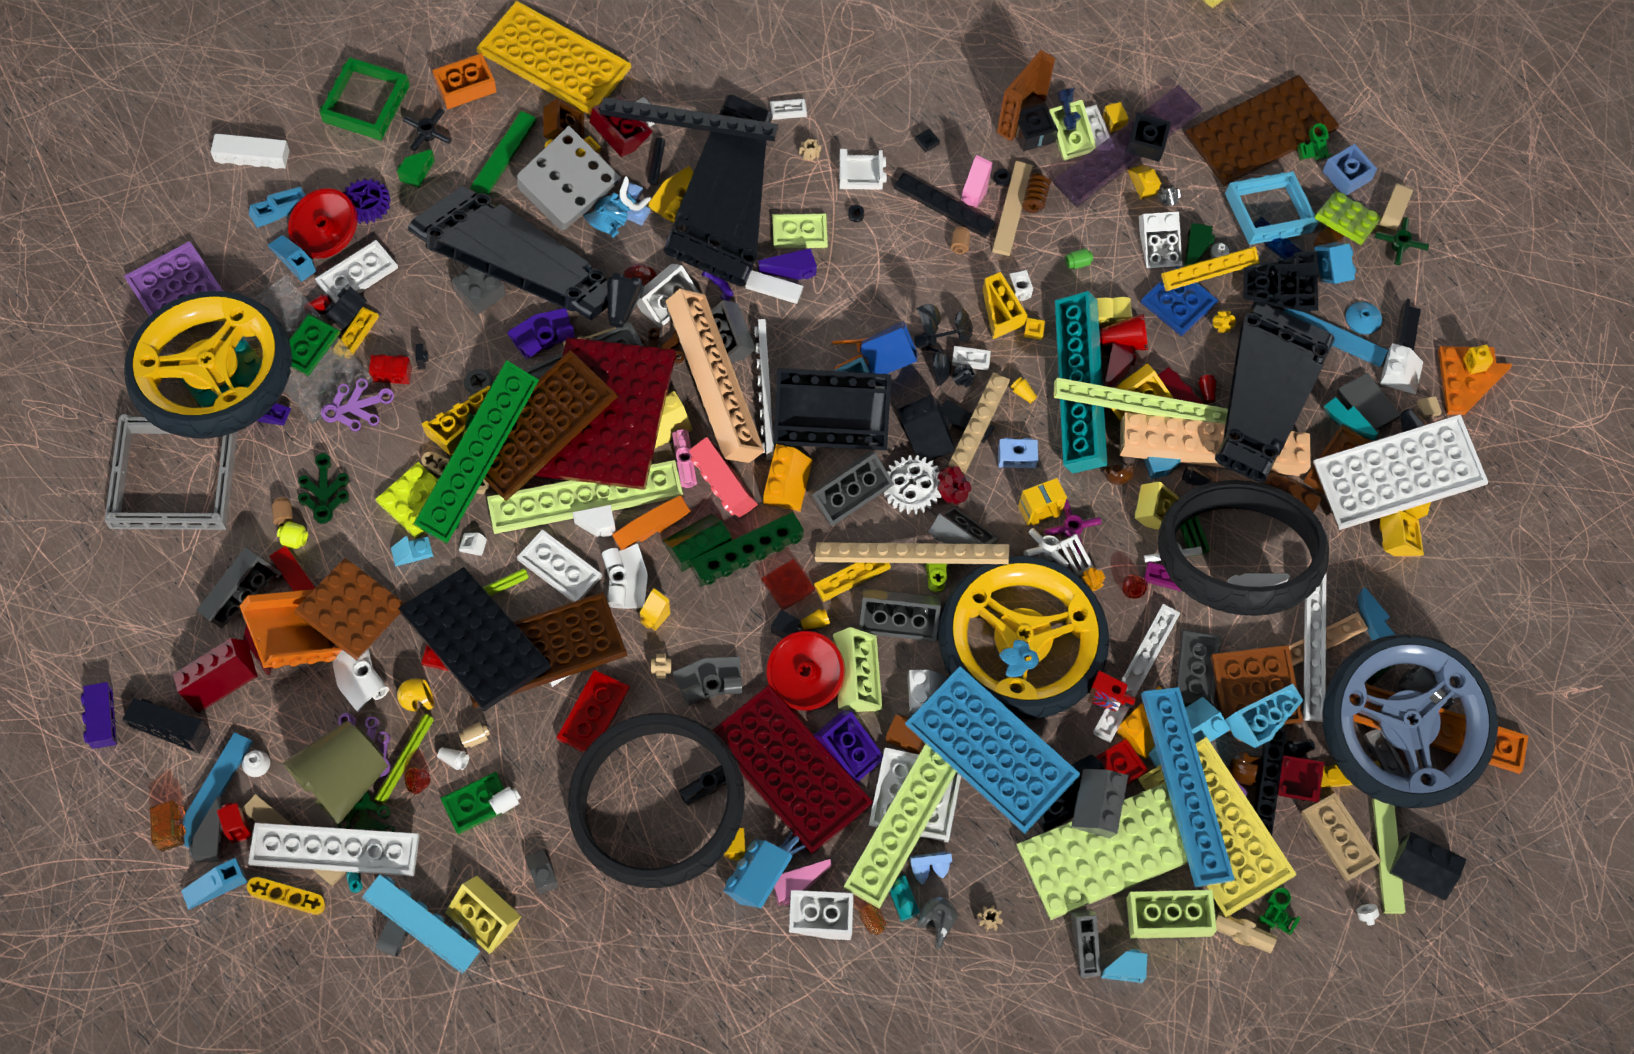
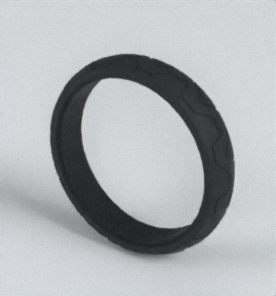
M1224 480L1207 483L1188 491L1168 509L1158 533L1160 559L1176 586L1197 602L1230 614L1261 616L1263 614L1270 615L1288 610V608H1292L1307 599L1319 587L1328 569L1329 542L1321 522L1312 510L1302 501L1287 492H1283L1281 489L1253 481ZM1230 508L1251 510L1278 519L1297 532L1309 549L1312 563L1302 574L1282 584L1265 587L1234 585L1215 579L1194 567L1180 551L1175 534L1186 521L1206 511Z
M650 713L648 715L635 716L619 722L602 733L591 743L580 758L573 772L568 792V815L571 830L583 854L597 869L612 879L627 885L644 888H663L679 885L698 877L710 869L722 858L734 841L740 828L745 804V789L741 769L727 744L715 732L698 721L669 713ZM663 733L687 737L707 748L720 762L725 773L727 802L723 818L716 832L694 855L670 866L639 868L613 859L596 844L587 820V797L597 770L616 749L636 738Z

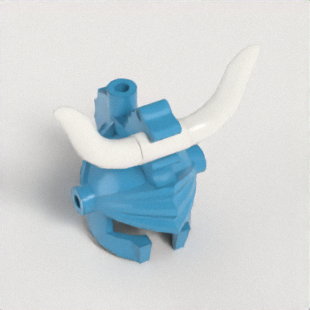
M626 176L620 189V196L616 193H613L611 196H604L595 205L594 211L584 215V219L594 228L608 233L614 238L619 233L617 229L624 226L627 221V211L643 209L651 200V197L644 198L638 204H634L636 201L633 199V196L629 193L626 194L629 185V179Z

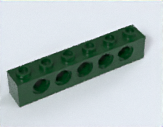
M791 512L690 560V568L701 587L711 585L720 577H728L739 568H747L756 560L761 561L773 552L778 553L790 544L799 543L804 537V529L794 512ZM784 532L787 535L781 537L778 535V533ZM767 540V541H769L770 543L767 544V545H764V544L761 543V541ZM749 548L753 551L750 553H746L743 550ZM732 556L736 559L733 561H728L726 558ZM711 565H717L718 568H717V569H711V568H709V566H711Z

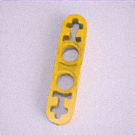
M251 878L246 886L249 894L255 898L310 914H320L326 907L325 900L319 894L264 878ZM259 883L262 888L267 889L266 895L264 890L257 889L254 892L252 886H256ZM274 888L282 889V894L278 898H272L271 891ZM293 894H301L302 898L299 903H291L290 899ZM306 896H308V901L316 902L318 900L321 905L313 909L311 904L306 903Z

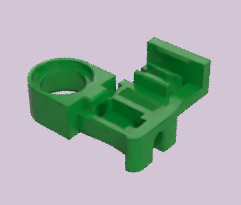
M1317 123L1310 128L1309 136L1311 142L1308 145H1305V143L1297 145L1300 161L1308 158L1322 160L1332 156L1328 152L1326 142L1329 139L1328 131L1322 123ZM1315 128L1321 129V136L1315 134Z
M1277 888L1267 901L1270 905L1263 917L1260 915L1258 921L1262 924L1267 923V927L1270 929H1274L1277 926L1278 929L1291 935L1301 917L1291 918L1287 915L1288 912L1285 910L1291 901V894L1285 888ZM1276 893H1283L1286 896V902L1279 903L1275 898Z

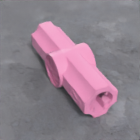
M684 429L677 430L672 433L679 479L681 487L690 488L697 485L694 464L690 460L692 455L688 451L691 449L689 432ZM688 457L689 459L686 461H682L680 458Z

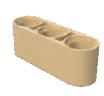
M1396 183L1379 225L1394 231L1397 230L1414 189Z

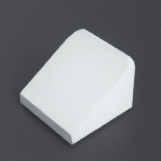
M464 533L459 551L482 555L487 539L480 533Z

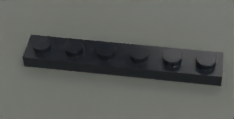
M904 172L894 185L895 190L985 239L995 226V221Z

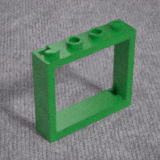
M349 57L347 62L343 64L339 77H336L332 90L328 92L327 100L320 107L319 113L323 123L382 141L410 87L408 75ZM353 72L395 84L375 125L333 112Z

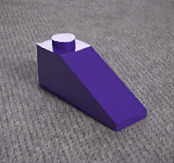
M811 248L758 260V271L762 274L798 280L810 279L816 276L817 265Z

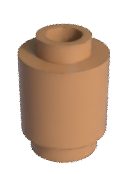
M957 227L952 234L951 250L956 254H964L969 250L970 233L966 227Z
M285 497L274 499L272 504L273 523L278 525V527L283 526L286 522H293L292 505L289 499Z

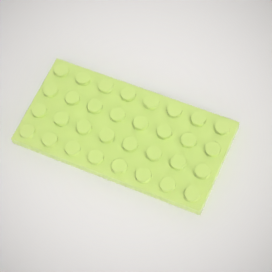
M1165 783L1123 801L1118 834L1110 839L1071 828L1072 822H1069L1016 845L1050 920L1188 863Z

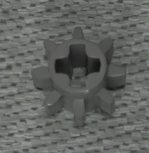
M1174 185L1164 186L1161 188V193H1158L1159 202L1164 203L1165 206L1175 205L1178 203V198H1181L1180 189L1175 188Z

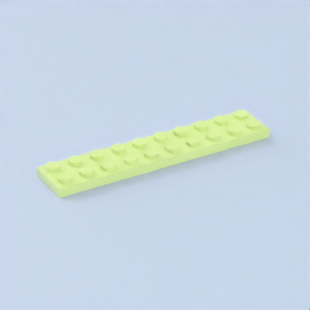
M673 460L651 465L645 490L570 480L519 490L507 501L499 494L488 496L487 500L494 534L573 519V512L611 505V509L614 511L670 500L680 495L683 497L676 462Z
M925 744L843 888L879 909L956 774V771L928 745Z

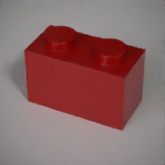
M228 803L223 805L221 809L216 810L223 832L232 844L252 837L246 816L237 803Z

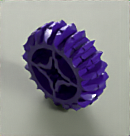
M365 177L363 181L357 179L355 184L350 182V187H345V192H342L353 204L360 207L356 208L360 224L365 221L368 225L371 220L375 223L376 218L382 220V215H387V210L390 209L391 199L389 191L379 180L374 182V179L371 178L367 181Z

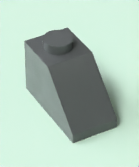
M544 850L525 857L539 895L558 888L556 878Z

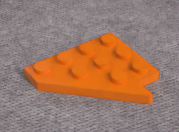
M1440 346L1438 354L1446 414L1465 415L1510 370L1512 363H1496L1494 347H1488L1494 360L1488 370L1469 374L1463 358L1472 347Z

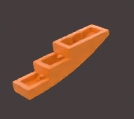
M680 495L628 523L612 534L619 548L624 550L638 541H645L657 531L661 533L691 512V510Z

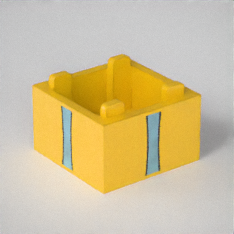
M1058 478L1023 490L1018 508L1027 526H1035L1039 524V521L1050 517H1059L1063 511L1067 496Z

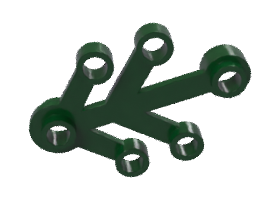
M321 453L315 458L316 466L320 469L319 488L306 475L298 479L301 488H307L319 498V505L313 502L307 493H301L298 496V501L302 506H307L314 512L313 517L317 523L326 524L332 520L333 511L341 503L344 504L349 501V495L347 491L341 490L337 493V497L327 505L328 498L341 486L348 485L350 480L347 474L341 473L328 487V469L331 467L332 461L328 454ZM341 478H346L345 481H340ZM303 480H308L306 484H302ZM342 495H346V498L340 499ZM307 497L306 501H301L302 498Z
M367 792L362 796L363 800L357 802L345 818L337 824L340 829H350V822L358 812L360 819L353 829L372 831L371 828L377 831H386L390 828L392 832H395L392 825H384L368 816L367 809L377 813L381 819H388L391 811L387 806H379L370 801V795ZM387 810V814L381 815V811ZM346 821L347 826L341 827V823Z

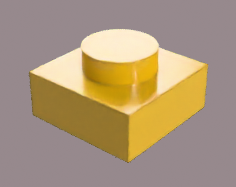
M1027 318L1024 337L1042 340L1045 321Z

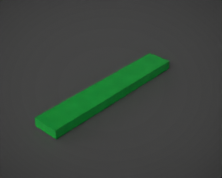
M523 111L519 113L470 188L478 194L488 195L534 127L537 122L536 117Z

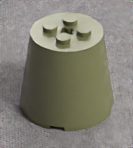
M345 721L283 762L284 767L306 793L310 790L318 799L315 801L317 805L337 824L345 818L388 767L383 759L384 754L377 747L374 748L375 743L367 734L365 735L358 726H353L349 721Z

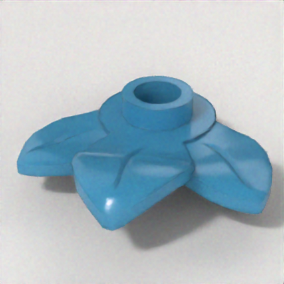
M1015 640L1013 648L1004 649L999 654V657L1006 664H1009L1006 670V676L1008 677L1022 676L1027 669H1033L1039 662L1037 653L1030 650L1029 645L1022 640ZM1026 657H1032L1030 661H1025Z

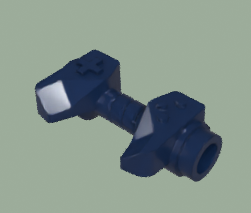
M1068 88L1058 92L1059 101L1063 104L1065 117L1063 121L1066 130L1075 129L1077 122L1081 118L1078 112H1071L1070 108L1075 88Z

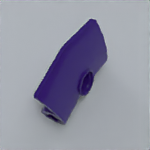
M565 308L533 315L507 332L514 345L526 359L531 358L543 349H551L554 344L563 343L567 337L575 338L573 327L570 324L567 309Z

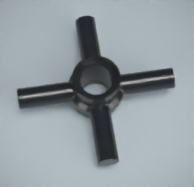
M438 108L431 119L423 118L419 122L406 115L404 116L403 122L417 128L419 134L410 146L412 151L416 152L423 141L428 142L435 138L447 144L451 143L452 138L437 131L436 123L445 113L443 109Z

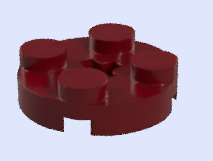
M958 466L941 470L937 480L940 479L938 490L942 498L948 503H954V505L966 501L972 487L961 472V469Z

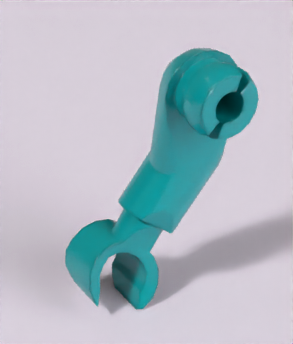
M347 872L346 878L350 891L354 893L361 891L363 884L359 873Z

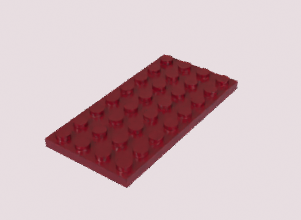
M769 685L712 730L731 749L741 769L742 777L785 826L792 831L793 835L799 837L800 843L806 846L805 848L811 855L873 805V801Z

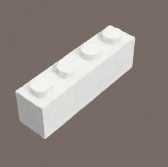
M224 134L214 135L211 148L214 162L253 165L255 167L264 166L274 169L286 168L290 151L286 140Z

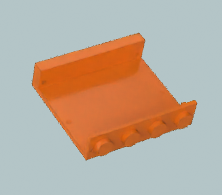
M313 590L248 595L241 603L240 609L264 668H279L286 665L297 666L303 663L314 664L321 661L331 662L342 651L341 648H331L328 639L294 613L299 604Z

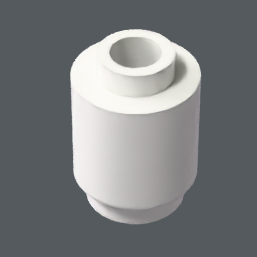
M507 787L493 795L489 802L496 814H503L519 804L518 800L521 797L515 788L511 790L510 787Z

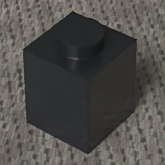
M780 610L771 625V633L782 639L803 630L801 628V620L783 610Z

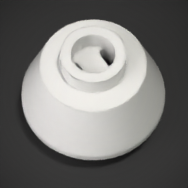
M260 750L250 751L242 761L244 772L251 777L262 776L270 767L269 756Z

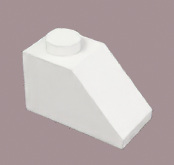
M611 505L573 512L574 523L596 537H609L616 532Z

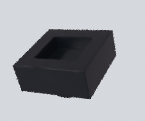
M930 128L915 137L916 143L925 153L940 144V140Z
M416 344V363L418 369H426V362H429L428 350H425L423 344Z

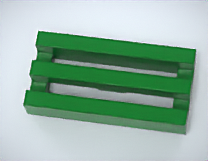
M1198 516L1189 519L1180 527L1187 547L1194 548L1186 525L1190 529L1196 547H1201L1202 544V554L1209 553L1210 548Z

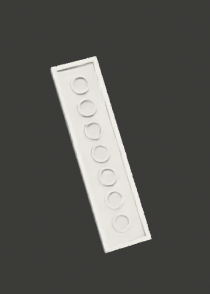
M255 823L248 864L253 866L414 876L420 835L415 833Z

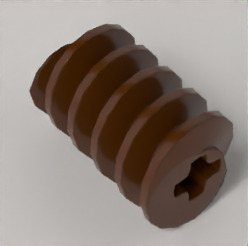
M1039 173L1030 174L1022 204L1025 211L1037 213L1045 208L1046 197L1048 196L1049 185L1051 184V180L1048 177Z

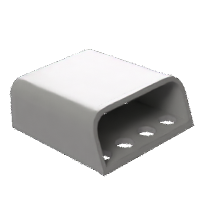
M567 126L558 137L518 173L516 184L518 189L558 229L564 231L596 205L599 200L611 193L621 177L570 126ZM566 136H570L573 139V142L569 145L564 143ZM581 148L585 150L586 154L583 157H578L575 151ZM595 161L598 163V168L591 170L588 167V163ZM608 174L611 176V181L605 183L601 180V176Z

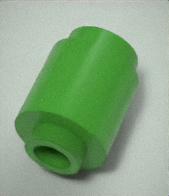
M1087 248L1069 252V254L1065 255L1066 265L1068 269L1072 268L1073 270L1090 266L1091 261H1093L1092 252L1088 251Z

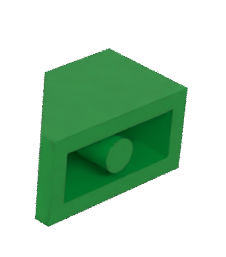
M427 150L405 157L404 161L397 167L400 182L420 188L435 162L433 151Z

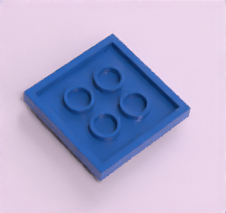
M1162 280L1141 299L1140 303L1182 337L1217 304L1218 299L1197 282L1165 291Z

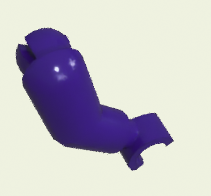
M703 271L701 275L710 278L723 292L721 299L730 301L731 297H733V291L725 280Z

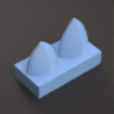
M949 851L909 856V864L912 867L913 874L922 885H924L928 878L931 864L935 873L939 877L944 878L949 870L950 862H952V855Z

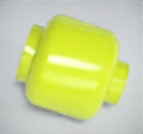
M289 521L279 527L277 537H279L280 543L283 546L298 549L306 544L308 532L303 525Z

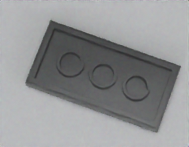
M1188 630L1181 631L1175 688H1180L1184 706L1187 707L1201 697H1204L1214 706L1216 684L1211 655L1219 653L1221 636Z

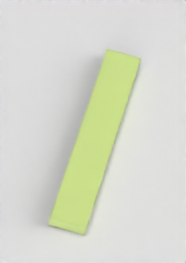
M1372 798L1377 855L1381 860L1378 865L1383 913L1404 914L1405 903L1402 879L1389 874L1399 847L1395 806Z

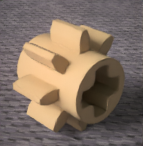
M808 138L805 142H801L799 154H803L804 160L813 161L816 157H820L821 145H817V140Z
M656 654V659H651V674H656V679H666V674H671V659H666V654Z
M994 905L990 909L984 906L982 909L984 914L978 913L977 915L981 919L978 926L983 925L986 928V932L991 928L997 931L996 923L1002 924L1003 922L999 918L1002 911L997 912L994 909ZM987 915L989 917H994L993 922L991 920H986Z

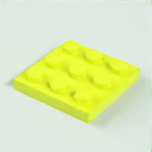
M417 462L376 498V502L413 537L417 538L424 531L412 524L438 479Z

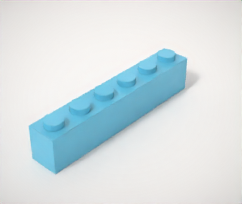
M379 875L362 898L463 974L480 952L477 949L478 945L471 939L465 940L461 937L462 933L454 926L448 927L444 924L445 920L436 913L432 915L427 911L428 907L421 901L415 902L411 899L412 895L404 888L398 889L394 886L395 882L390 877Z

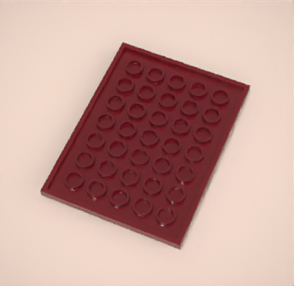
M567 337L562 357L571 350L618 397L541 468L535 476L645 490L676 351Z

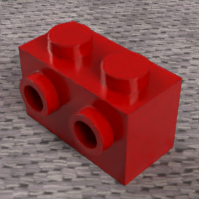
M385 354L371 355L369 374L372 382L410 384L412 367L409 357L403 355L387 356Z

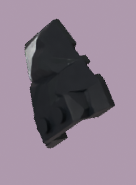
M1317 251L1297 252L1288 259L1283 260V257H1280L1274 263L1262 262L1245 267L1244 299L1296 311H1318Z

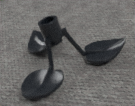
M925 304L916 308L921 316L925 332L916 334L914 343L917 348H926V351L936 352L933 357V366L937 386H941L951 374V362L947 354H942L941 350L932 348V346L936 344L937 337L955 333L959 334L961 341H968L973 333V325L969 314L961 310L955 316L956 330L936 334L941 321L940 312L935 305Z

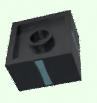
M1045 102L1020 110L1015 135L1023 152L1056 142L1058 128Z

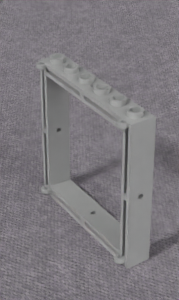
M122 414L118 420L105 514V523L109 529L227 530L238 431L223 436L214 513H121L132 434H171L154 426L145 417ZM190 523H201V525H190Z

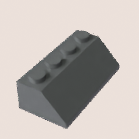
M868 451L807 493L818 511L833 526L895 484L877 454Z
M863 588L859 630L873 635L936 642L941 597Z

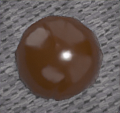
M1126 463L1104 468V473L1109 483L1122 485L1133 478L1134 468L1132 464L1128 467Z

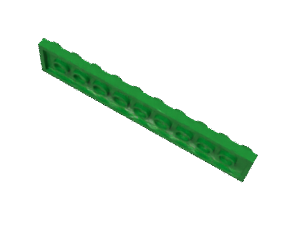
M507 360L504 362L412 525L445 544L449 542L539 379Z

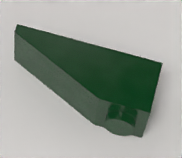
M1191 223L1188 231L1184 267L1199 263L1208 251L1210 244L1214 243L1215 234L1212 233L1213 226Z

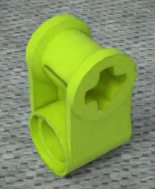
M926 563L928 587L934 593H940L945 588L947 564Z

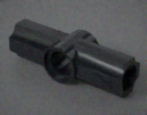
M720 765L712 771L704 772L700 778L678 791L687 806L708 794L715 793L719 787L726 784V777L722 766ZM711 779L714 781V784L706 786L704 782Z

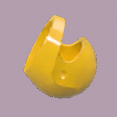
M412 678L400 685L397 691V699L400 706L404 709L416 712L418 710V701L428 710L435 707L432 692L425 679Z

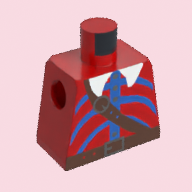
M1099 671L1087 702L1118 712L1120 705L1132 709L1136 698L1126 694L1127 684Z

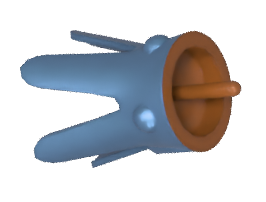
M791 831L779 848L793 855L806 846L799 845L791 850L799 840L798 836L790 838L792 835Z

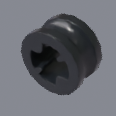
M852 205L848 210L849 219L853 222H861L864 219V208L860 205ZM855 211V212L857 213V211H858V212H859V216H857V214H856V216H854V215H853V212Z

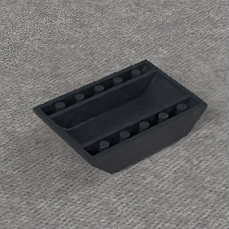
M777 368L774 445L887 450L891 374Z

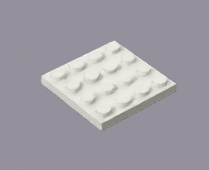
M890 748L884 749L869 826H879L917 760L918 754ZM957 772L920 837L943 842L949 841L961 776Z

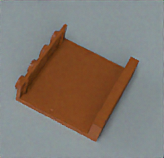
M1040 50L1004 91L997 133L1009 141L1015 138L1020 110L1034 95L1044 102L1047 100L1056 59L1051 54Z

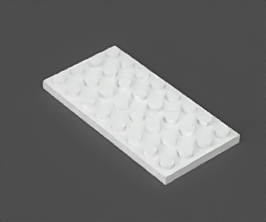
M1461 414L1313 460L1338 530L1488 484Z

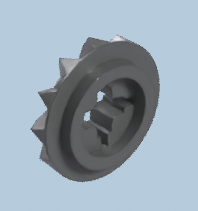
M475 369L466 375L464 387L470 395H473L491 386L494 379L487 370ZM476 378L483 382L482 388L476 385Z

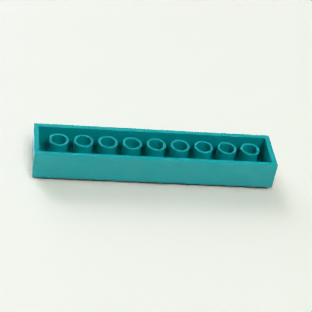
M1089 291L1055 300L1059 378L1103 386L1097 299ZM1060 399L1063 465L1072 474L1107 466L1104 407Z

